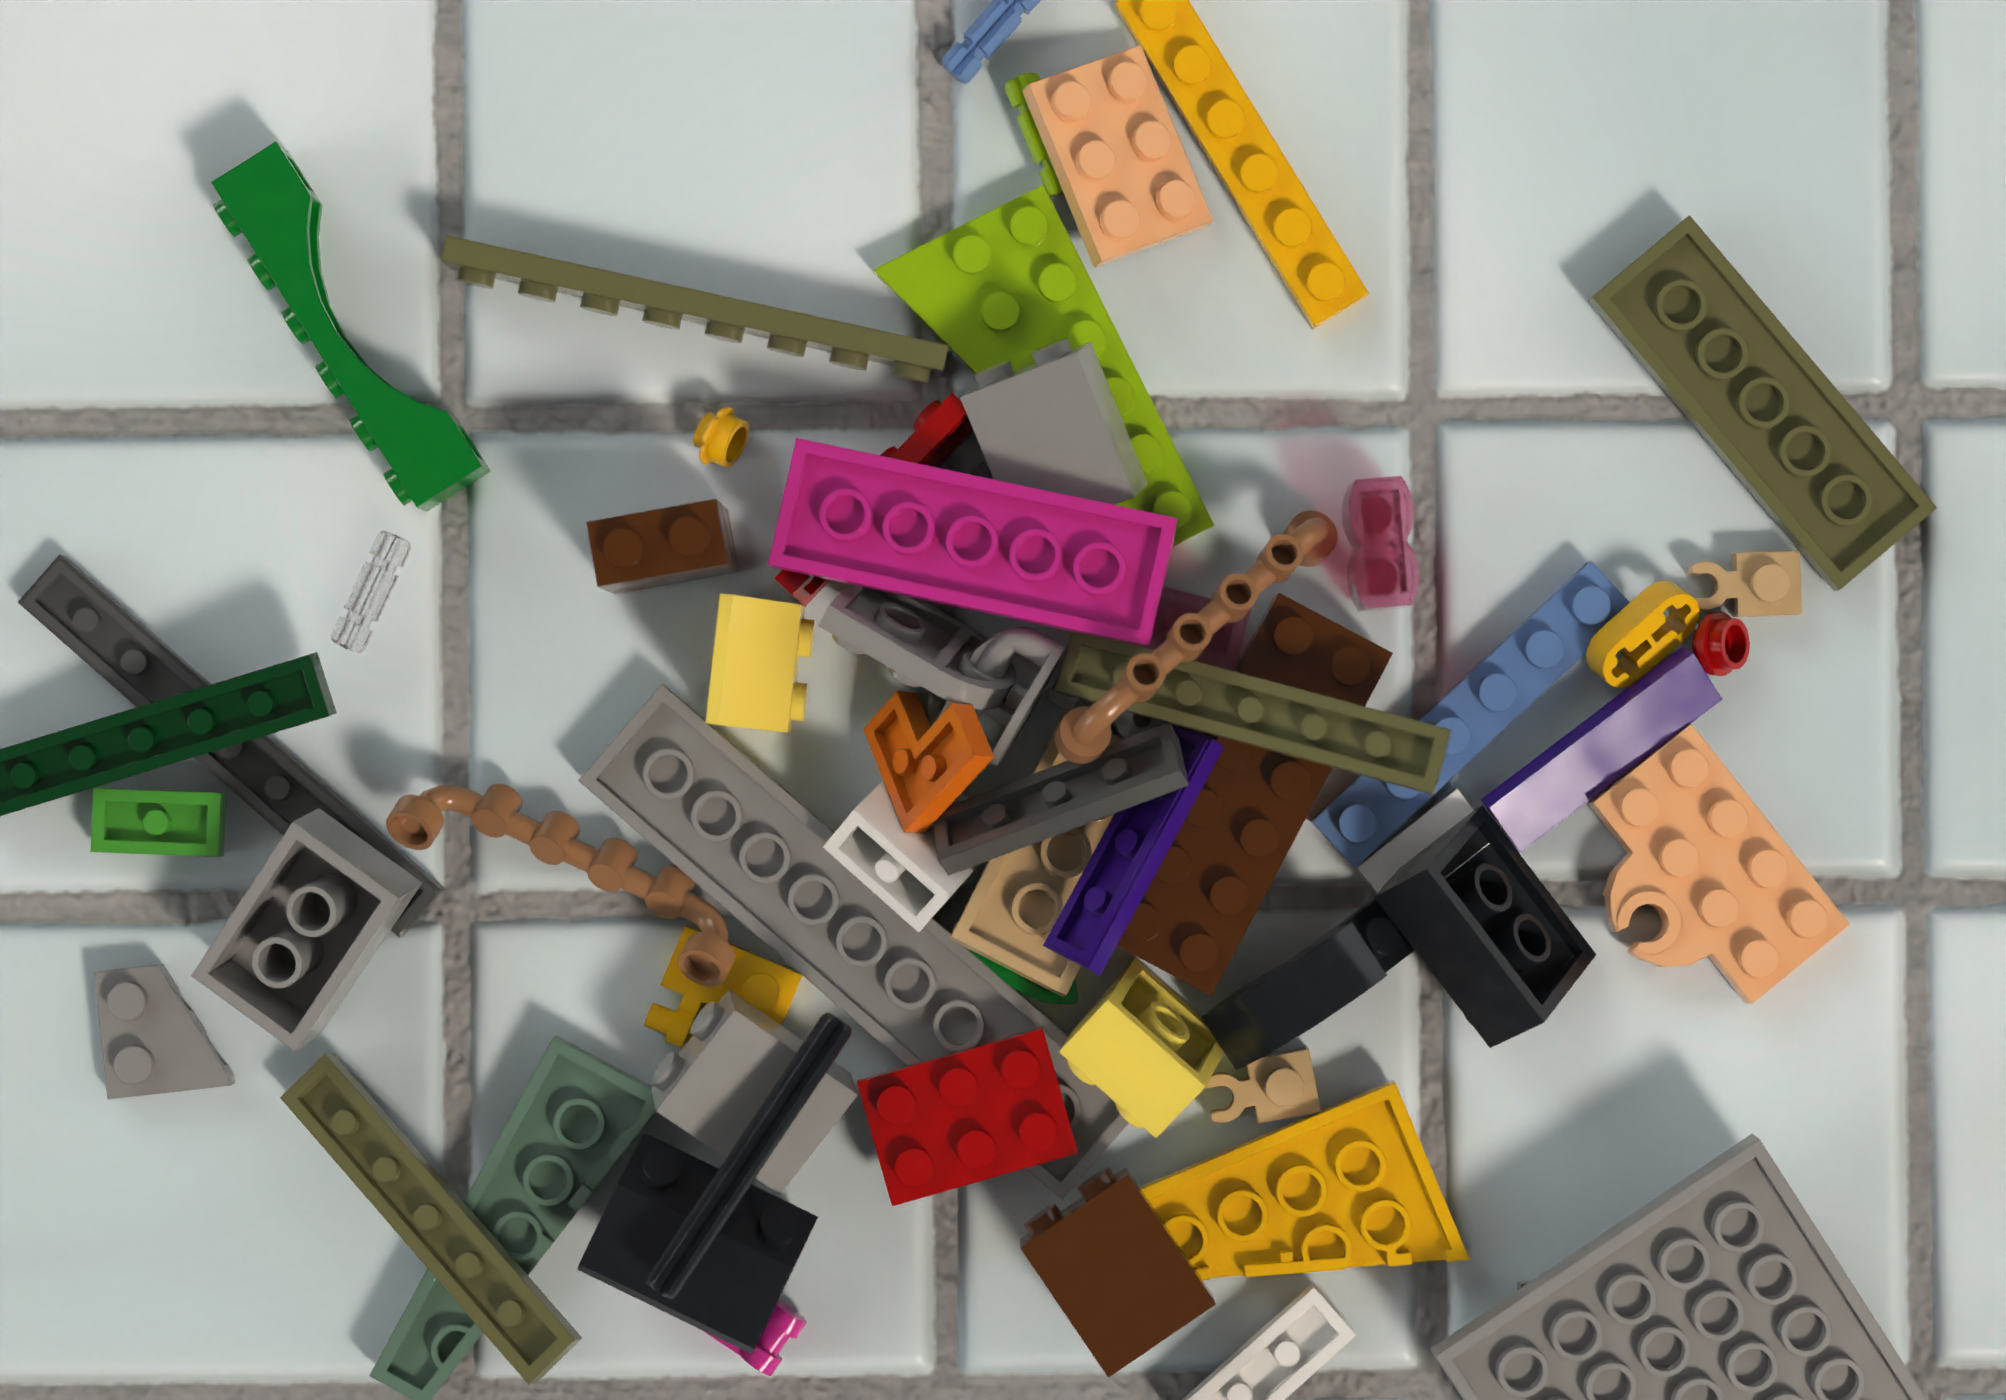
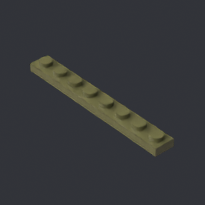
M447 235L441 261L450 269L457 270L455 280L465 284L493 289L495 279L519 284V295L546 302H555L558 292L582 298L580 308L611 316L618 315L619 306L644 311L643 322L669 329L679 330L681 320L706 325L704 335L728 342L742 343L744 333L768 338L767 349L792 356L804 357L805 349L809 347L831 352L830 363L851 369L866 370L868 361L893 366L891 376L915 383L928 384L930 374L944 377L950 353L949 345Z

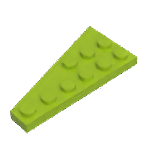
M1044 185L873 269V273L946 345H949V348L974 374L1006 361H1010L1013 370L1035 363L1032 352L1068 338L1071 348L1091 341L1148 482L1136 497L1115 505L1177 518L1178 524L1173 547L1214 526Z

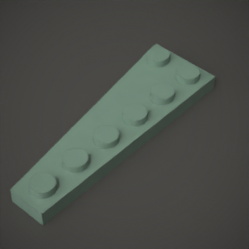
M557 1035L552 1038L464 1200L468 1208L527 1275L534 1269L656 1112L651 1086ZM428 1268L369 1375L412 1400H432L483 1334L482 1330Z

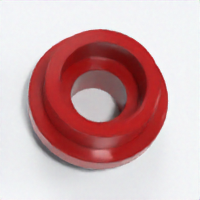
M1709 613L1702 619L1699 627L1694 632L1692 640L1693 653L1708 675H1728L1732 670L1740 669L1748 658L1750 640L1747 628L1741 620L1731 618L1726 613Z

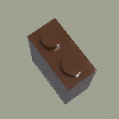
M717 499L586 522L597 587L613 594L739 572L729 512Z
M1107 1167L1090 1177L1077 1188L1082 1196L1080 1199L1060 1211L1056 1204L1043 1209L1023 1225L1028 1234L1020 1239L1021 1250L1108 1378L1216 1305L1213 1294L1126 1167L1115 1175Z

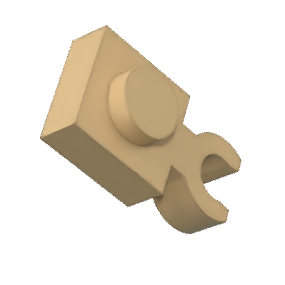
M1800 551L1731 554L1732 571L1727 572L1720 565L1709 561L1695 563L1687 567V575L1704 574L1713 583V591L1709 597L1694 598L1697 600L1700 611L1714 609L1720 606L1726 599H1733V617L1802 615Z
M1307 1047L1268 1054L1246 1066L1247 1078L1237 1079L1225 1072L1213 1073L1206 1086V1089L1225 1086L1232 1092V1101L1229 1106L1224 1109L1210 1111L1212 1121L1218 1123H1226L1236 1119L1243 1112L1244 1108L1254 1106L1258 1124L1321 1112L1310 1051Z

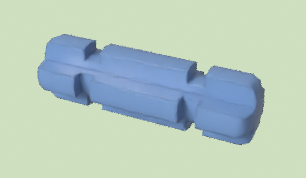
M993 0L964 32L963 38L965 40L963 43L956 42L943 56L942 65L944 69L957 81L963 84L970 82L982 68L981 60L984 57L989 60L1021 24L1022 13L1029 14L1041 0Z

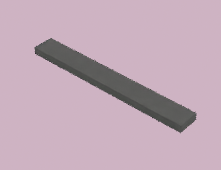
M59 555L18 601L24 609L136 707L211 685L210 682L64 555ZM270 735L194 757L283 836L293 821L320 808L421 881V886L391 929L399 938L405 936L445 890Z

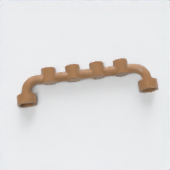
M1304 511L1297 514L1285 528L1283 534L1275 535L1267 542L1258 554L1256 563L1243 574L1234 573L1225 577L1213 593L1211 602L1197 614L1187 613L1180 616L1168 631L1165 642L1151 654L1141 653L1134 656L1121 672L1118 682L1091 707L1074 708L1063 717L1055 731V744L1060 754L1070 762L1077 764H1087L1095 761L1110 742V724L1134 702L1141 703L1151 699L1164 682L1165 676L1181 662H1191L1198 658L1209 644L1212 635L1225 623H1233L1243 619L1255 604L1258 595L1270 584L1286 581L1299 565L1313 567L1326 560L1334 550L1338 538L1337 530L1332 520L1318 511Z
M493 784L487 789L484 796L473 790L456 785L436 786L423 791L419 796H402L386 819V828L398 843L410 849L424 850L432 845L444 825V817L441 811L452 810L470 817L476 829L484 835L499 838L506 834L529 845L532 854L544 863L557 865L564 861L587 872L589 880L601 890L616 892L623 889L644 899L649 910L661 918L674 919L681 916L693 922L702 932L694 933L689 937L678 958V965L688 979L699 985L707 987L721 985L735 962V952L728 943L729 933L726 921L713 905L692 894L695 882L676 865L662 867L657 877L634 867L638 857L637 852L628 842L622 839L608 838L603 842L599 850L577 840L576 838L580 833L577 821L569 814L561 811L548 812L540 823L519 813L522 807V799L513 788L507 785Z

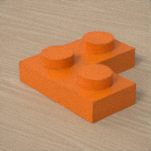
M896 691L863 729L903 832L924 834L994 758L973 705L952 703L936 722L930 726L918 694L915 692Z

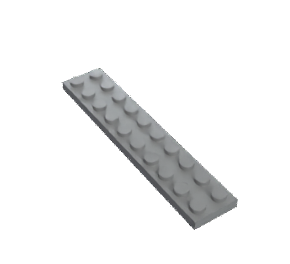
M661 684L578 781L906 1066L1043 1027L1078 1153L1025 1169L1063 1200L1128 1125V1122L1118 1112L1115 1102L1096 1085H1089L1081 1081L1069 1068L1067 1059L1059 1053L1069 1035L1019 991L1001 980L965 947L950 940L951 933L937 920L932 918L918 933L823 848L825 843L835 833L712 725L705 724L706 720L667 686Z

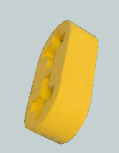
M1663 580L1653 583L1593 636L1586 650V661L1589 668L1612 687L1624 688L1631 686L1672 652L1695 629L1700 611L1697 600L1674 582ZM1668 609L1670 614L1665 618L1663 612ZM1620 650L1623 656L1617 660L1615 655Z

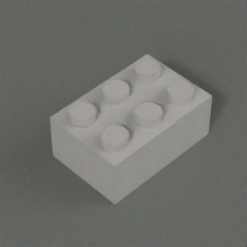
M318 808L292 822L191 977L296 1052L322 1033L422 882Z

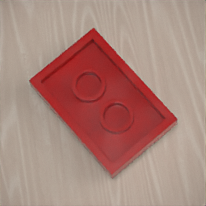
M1043 1027L857 1080L892 1206L1078 1153Z

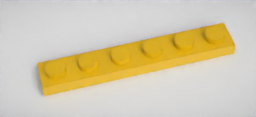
M1189 0L1116 1L1114 8L1137 45L1142 46L1148 63L1311 328L1318 327L1367 297L1369 292Z

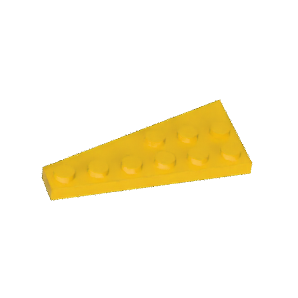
M1393 1080L1325 1108L1321 1112L1313 1113L1140 1186L1202 1280L1230 1276L1254 1277L1345 1270V1268L1375 1265H1412L1414 1262L1446 1260L1447 1262L1470 1260L1403 1099Z

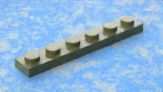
M1071 632L1055 691L1059 694L1095 703L1118 682L1121 672L1134 656L1141 653L1151 654L1154 650ZM1197 661L1179 663L1165 676L1164 682L1151 699L1141 703L1134 702L1125 710L1129 713L1166 723L1170 722L1173 725L1435 795L1452 734L1451 729Z
M325 1053L280 1097L528 1385L537 1383L582 1339L579 1333L335 1054Z

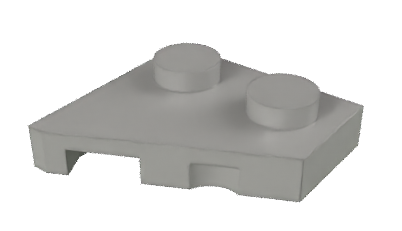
M164 964L94 972L107 1099L224 1087L235 1084L234 1073L228 1064L224 1065L204 1035L207 1031L194 1011L187 1008L179 996L180 989Z

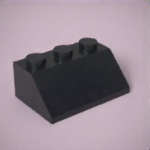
M1483 805L1475 808L1468 816L1400 867L1374 897L1489 1048L1544 1023L1597 955ZM1489 843L1488 846H1486L1483 850H1481V851H1480L1478 854H1476L1473 858H1471L1469 861H1467L1464 865H1462V866H1461L1459 869H1457L1454 873H1452V874H1451L1450 876H1448L1446 879L1444 878L1445 876H1447V875H1448L1449 873H1451L1454 869H1456V868H1457L1458 866H1460L1463 862H1465V861H1466L1467 859H1469L1472 855H1474L1476 852H1478L1481 848H1483L1485 845H1487V844Z
M644 1132L614 1189L577 1270L752 1354L818 1216L751 1184L677 1296L672 1299L665 1297L646 1282L647 1276L719 1168Z

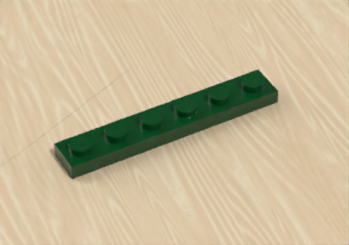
M318 653L305 655L0 749V816L336 714L337 712Z

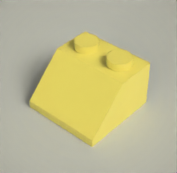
M720 593L705 724L791 733L793 720L804 722L808 683H799L797 678L800 657L811 658L815 620L804 619L805 607L803 605Z
M1135 957L1073 1029L1059 1053L1067 1059L1069 1068L1081 1081L1089 1085H1096L1115 1102L1118 1112L1128 1123L1137 1128H1145L1152 1136L1157 1138L1207 1086L1224 1051L1202 1020V1016Z

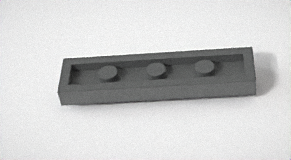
M1170 722L1108 745L1103 753L1093 762L1077 764L1068 760L950 805L933 823L938 861L947 874L952 875L1189 786L1181 746L1176 732Z

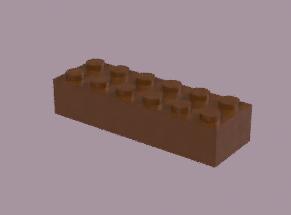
M1277 593L1272 597L1234 672L1365 706L1393 653L1281 593ZM1201 732V734L1211 737L1223 745L1224 749L1117 946L1212 996L1332 768Z

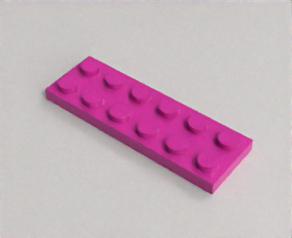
M796 438L768 565L777 569L1150 648L1178 519Z

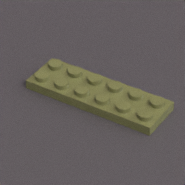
M1690 215L1588 300L1833 591L1842 589L1937 509L1935 504Z

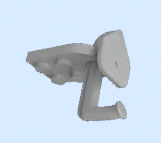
M848 584L829 604L818 625L831 633L834 641L842 648L856 654H867L886 665L890 674L900 682L913 687L922 686L937 696L946 699L947 702L938 718L952 703L973 705L979 721L983 713L1006 725V729L992 752L994 758L990 763L995 766L1000 763L1022 731L1054 675L1066 647L1042 633L1027 627H1010L987 639L982 634L922 599ZM1016 653L1042 667L1029 690L1016 683L1006 699L1016 681V671L1011 662ZM962 792L952 804L971 798V796Z

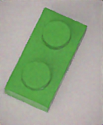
M93 788L90 852L224 856L226 793Z

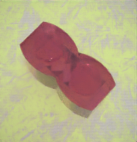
M1401 476L1356 479L1348 485L1344 494L1342 523L1346 537L1353 547L1347 567V584L1352 602L1359 612L1405 608L1411 606L1416 597L1419 581L1418 565L1414 552L1406 541L1413 522V503L1408 486Z

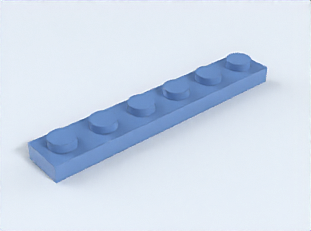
M1592 561L1587 562L1418 720L1451 729L1452 731L1435 794L1586 653L1593 636L1630 603ZM1359 775L1310 822L1353 868H1356L1433 795Z

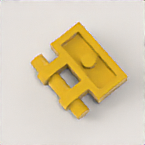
M689 925L684 926L660 984L683 994V998L677 1011L653 1002L645 1019L644 1026L666 1035L665 1042L683 1049L685 1043L687 1044L693 1036L690 1033V1029L702 1003L708 1004L713 1001L718 1004L729 989L771 1019L783 1025L803 975L797 970L729 943L735 952L736 958L725 981L715 987L699 985L682 973L678 965V958L689 937L694 933L702 931Z

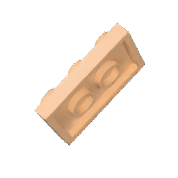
M1141 45L1028 84L1022 90L1094 268L1200 230L1213 222Z

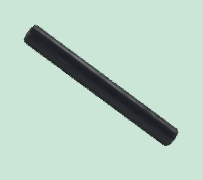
M825 1013L820 1017L649 1272L646 1282L655 1291L671 1299L677 1296L850 1038L852 1029L847 1023L831 1013Z

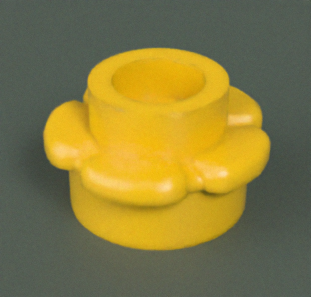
M729 406L721 408L717 414L708 412L697 426L694 435V446L700 449L699 459L704 465L716 463L729 468L739 459L746 446L750 431L749 423L733 415L734 409Z

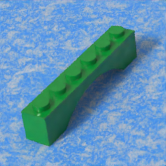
M275 141L212 181L213 187L221 198L220 201L213 205L216 213L233 237L243 233L250 243L255 254L247 258L249 265L268 291L277 286L288 303L289 308L281 312L285 322L302 345L309 340L312 341L324 360L315 366L318 374L335 398L345 394L358 414L349 420L350 424L369 452L378 447L391 466V469L383 473L399 501L404 506L413 501L417 508L428 512L491 472L458 418L444 410L417 402L394 389L367 365L347 339L331 308L321 272L319 231L322 204L290 153Z

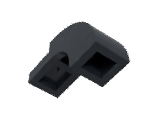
M1374 899L1289 960L1240 987L1201 1018L1234 1068L1238 1070L1280 1048L1352 1002L1387 976L1386 972L1411 954L1414 948L1397 926L1392 923L1377 900Z

